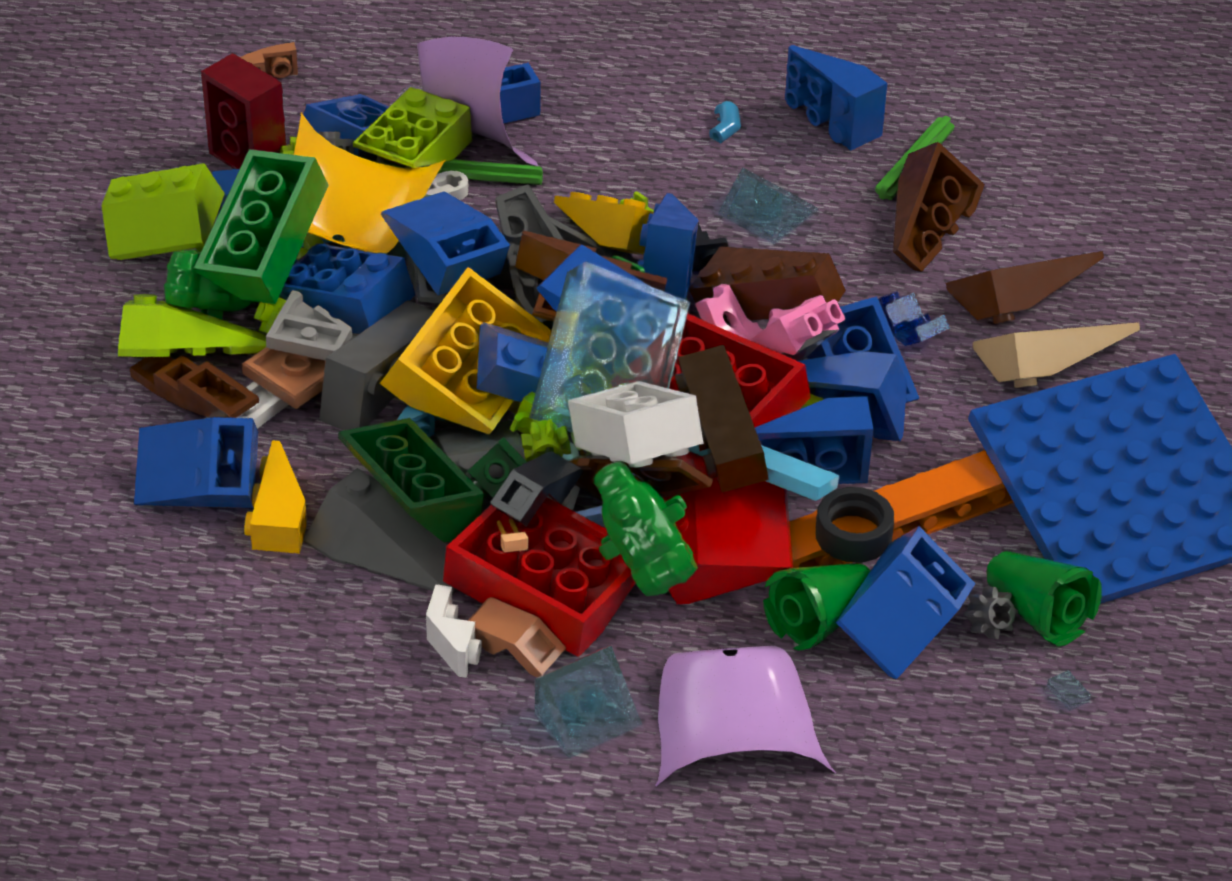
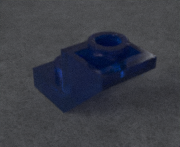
M894 291L878 298L893 336L904 346L922 342L950 329L945 314L930 318L928 313H922L914 292L900 296L898 291Z

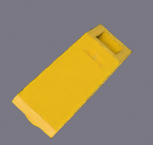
M571 192L570 197L555 196L554 203L600 246L620 252L644 255L645 247L640 246L641 230L643 224H647L649 214H653L652 211L645 209V202L624 199V204H618V199L603 195H597V200L593 201L591 200V195L579 192Z
M272 440L268 456H262L260 479L262 480L261 484H254L252 493V506L254 510L253 512L247 511L244 532L246 536H251L252 550L300 554L307 527L305 498L281 442Z

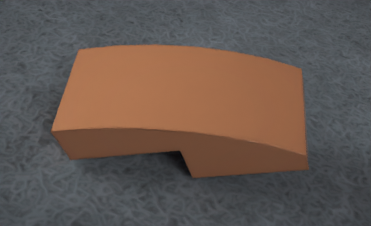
M294 42L270 46L241 56L242 59L252 63L255 67L272 77L285 78L298 74L297 51Z

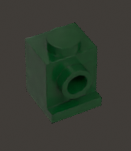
M503 437L465 475L484 493L483 500L487 498L491 502L511 471L527 463V461ZM490 466H500L503 470V476L500 479L492 478L489 474Z

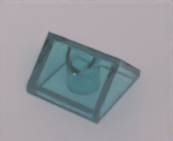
M742 167L718 214L775 245L815 214L818 208Z
M611 645L535 678V717L568 758L642 725Z

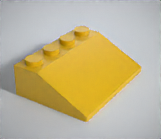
M467 267L379 384L412 408L490 435L514 400L477 389L480 325L485 322L552 344L556 342L559 335Z

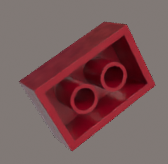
M234 53L201 71L209 154L233 169H240L249 149L280 153V147L287 146L282 82Z

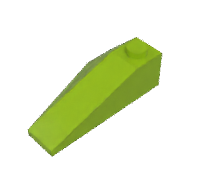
M154 294L133 295L134 300H129L123 305L118 356L169 357L170 353L177 352V349L185 348L186 353L197 356L214 353L215 347H223V353L252 354L258 353L267 347L266 334L193 309L170 305L165 301H157V295Z

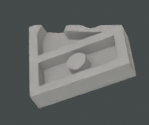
M292 290L266 335V346L269 349L326 360L327 356L352 340V327L340 319L331 317L329 312L319 305L315 308L310 307L303 302V295L300 292Z

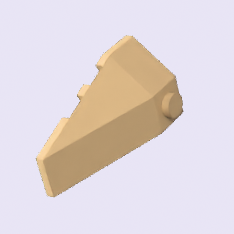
M1139 323L1019 332L974 341L973 349L998 382L1014 381L1015 388L1037 386V378L1052 376L1139 331L1140 326Z

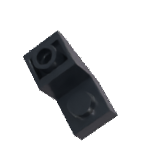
M549 451L513 469L490 504L500 512L527 527L547 497L562 505L584 471L556 453Z

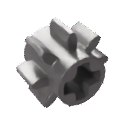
M983 587L982 595L970 594V603L967 611L964 612V616H967L972 624L970 631L972 633H984L988 638L999 639V629L1012 631L1013 627L1011 624L1014 621L1015 614L1018 613V610L1014 608L1010 601L1012 594L1008 592L998 593L996 587Z

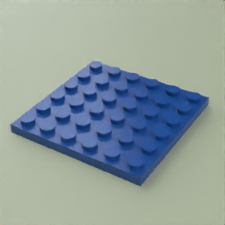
M1176 354L971 410L968 420L1043 557L1048 560L1085 567L1092 571L1093 576L1098 578L1102 584L1100 604L1232 563V447Z

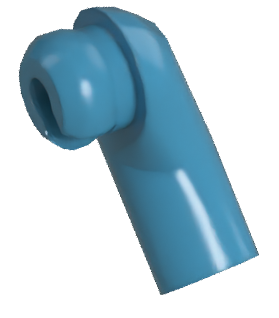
M730 101L718 104L714 110V114L719 113L720 117L717 120L721 121V123L710 130L709 136L719 143L727 140L741 128L739 109Z

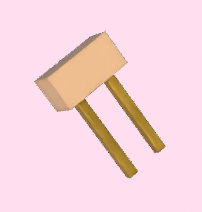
M509 519V523L514 533L506 534L500 520L497 521L502 534L500 546L503 552L528 550V537L525 532H518L513 519Z

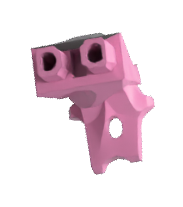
M721 284L713 288V298H705L695 303L702 320L796 361L804 360L824 340L836 334L839 330L837 324L845 320L835 299L826 303L823 296L819 295L805 300L800 306L793 309H772L769 313V322L766 328L761 329L757 322L753 323L747 319L730 285ZM723 314L727 316L730 326L724 321Z

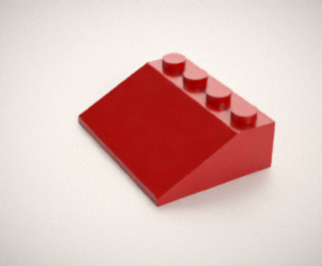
M683 311L637 360L625 367L611 381L612 388L640 381L678 391L674 376L681 373L678 357L724 345L754 427L799 410L811 398L805 364Z
M689 451L688 454L673 457L683 460L708 476L703 456ZM715 477L712 478L713 481L709 488L677 494L682 497L687 508L684 510L685 516L675 523L683 540L690 546L698 569L685 583H679L669 589L676 604H691L767 581L775 572L793 568L786 489L763 481L722 493ZM677 495L664 497L663 500L666 502Z
M548 497L544 500L527 527L513 519L518 532H525L528 537V550L503 552L500 546L502 534L497 521L500 520L506 534L514 533L509 523V519L512 518L490 505L446 546L443 582L482 604L492 597L539 617L566 647V651L580 657L603 633L634 586L635 581L632 577L631 569L625 564L621 554L606 560L600 553L601 540L609 535L606 528Z

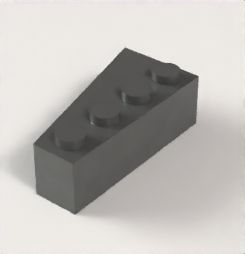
M407 300L327 356L319 420L341 430L368 426L395 397L393 393L379 383L430 318L434 310Z

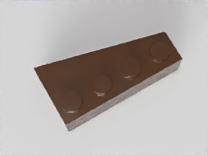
M719 247L689 288L695 303L705 298H713V288L721 284L730 285L745 316L750 321L769 319V313L774 308L781 310L793 309L800 306L805 300L819 295L823 296L826 303L834 299L839 302L846 291L829 253ZM723 314L724 321L730 323L727 320V316Z

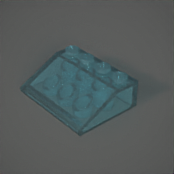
M584 262L568 271L529 418L537 421L552 419V422L558 428L566 426L567 431L573 432L568 400L637 381L669 389L690 302L589 262Z

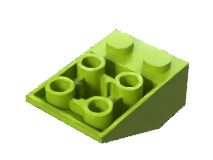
M410 87L353 142V147L412 168L431 165L444 160H454L472 141L470 107L421 89Z

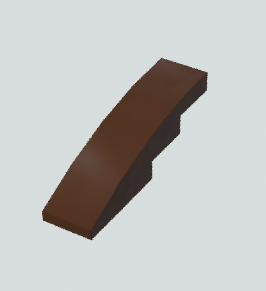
M523 230L515 267L545 280L581 244ZM586 246L596 253L597 248ZM602 256L651 286L663 299L667 278L632 270V263Z
M183 355L175 360L171 357H145L130 367L131 377L151 392L183 409L205 417L237 418L259 403V396L207 361L198 366Z

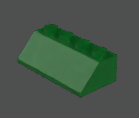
M249 149L194 266L196 273L242 300L276 304L329 186L316 158Z

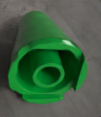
M1010 551L1001 552L993 557L987 566L988 585L996 587L998 593H1011L1010 601L1014 608L1018 610V614L1046 641L1057 646L1068 645L1084 634L1085 631L1078 628L1083 625L1087 617L1094 620L1102 598V584L1098 578L1093 576V572L1085 567Z
M851 563L787 568L775 572L765 584V587L770 586L769 597L763 599L768 624L779 638L782 639L787 634L798 644V646L793 648L800 651L815 647L840 627L836 621L871 570L864 564Z

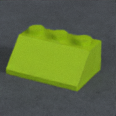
M202 163L112 179L101 205L110 259L124 260L204 247L225 195L207 166Z

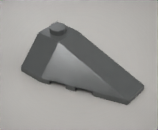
M527 184L497 196L495 203L502 235L510 244L507 260L515 298L519 306L532 315L539 296V291L536 287L544 280L515 267L522 232L524 230L561 240L564 239ZM535 317L556 334L563 335L565 330L569 328L567 325Z
M357 468L329 489L304 537L306 544L332 561L345 565L350 563L366 568L368 572L381 575L382 573L405 580L407 584L434 591L435 585L452 587L443 582L446 546L448 543H443L413 519L376 479ZM452 587V595H453L456 591H458V590L455 589L454 587Z

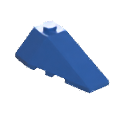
M859 351L799 361L806 366L810 394L822 399L867 397L874 429L873 438L901 441L904 433L907 380L896 354Z

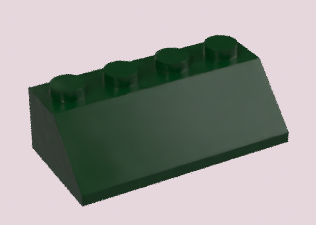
M411 418L338 432V439L399 505L443 543L452 542L482 514L484 493Z

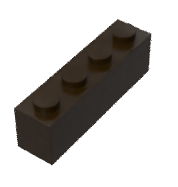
M724 345L678 357L681 373L674 375L678 391L696 395L703 444L697 446L699 451L707 450L708 454L703 455V460L708 477L711 479L717 478L722 493L769 480L764 451Z

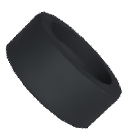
M845 487L834 490L823 497L817 508L816 540L821 549L833 558L854 563L875 560L882 555L889 543L892 542L894 510L888 500L879 493L863 487ZM845 516H859L870 520L877 525V528L866 533H850L839 529L832 522L837 518Z

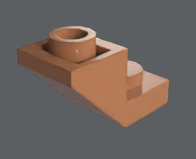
M492 597L488 598L468 619V621L475 622V639L482 641V647L485 651L494 655L507 649L529 674L537 678L542 676L566 649L539 617Z

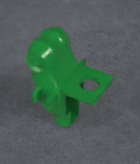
M191 249L173 252L167 264V279L163 286L165 302L167 304L189 309H201V313L222 319L223 312L240 311L252 303H260L242 300L196 273L194 266L201 254L200 251Z
M616 461L603 467L594 477V484L599 490L603 501L601 508L603 523L609 534L601 540L602 545L599 547V551L606 560H610L621 554L625 564L631 569L635 583L647 597L666 594L674 585L685 583L698 569V566L695 563L690 546L683 540L675 523L685 516L684 510L687 508V505L682 497L677 495L665 502L649 484L638 481L632 475L630 468L621 461Z

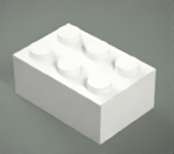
M637 381L568 400L575 446L590 451L593 456L610 457V461H623L628 463L629 467L635 468L650 465L653 463L654 457L661 455L677 457L688 454L689 447L703 444L696 395Z

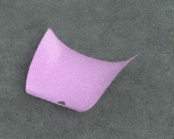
M443 37L417 44L423 91L469 106L472 133L503 143L526 163L538 166L534 159L511 145L502 119L500 89L503 72L513 49L500 43L469 37Z
M777 646L703 650L674 653L667 659L663 669L659 696L658 724L661 738V767L655 786H658L677 769L702 758L732 752L756 750L794 752L816 759L836 773L822 753L797 670L791 657L784 649ZM737 650V654L735 656H727L723 651Z

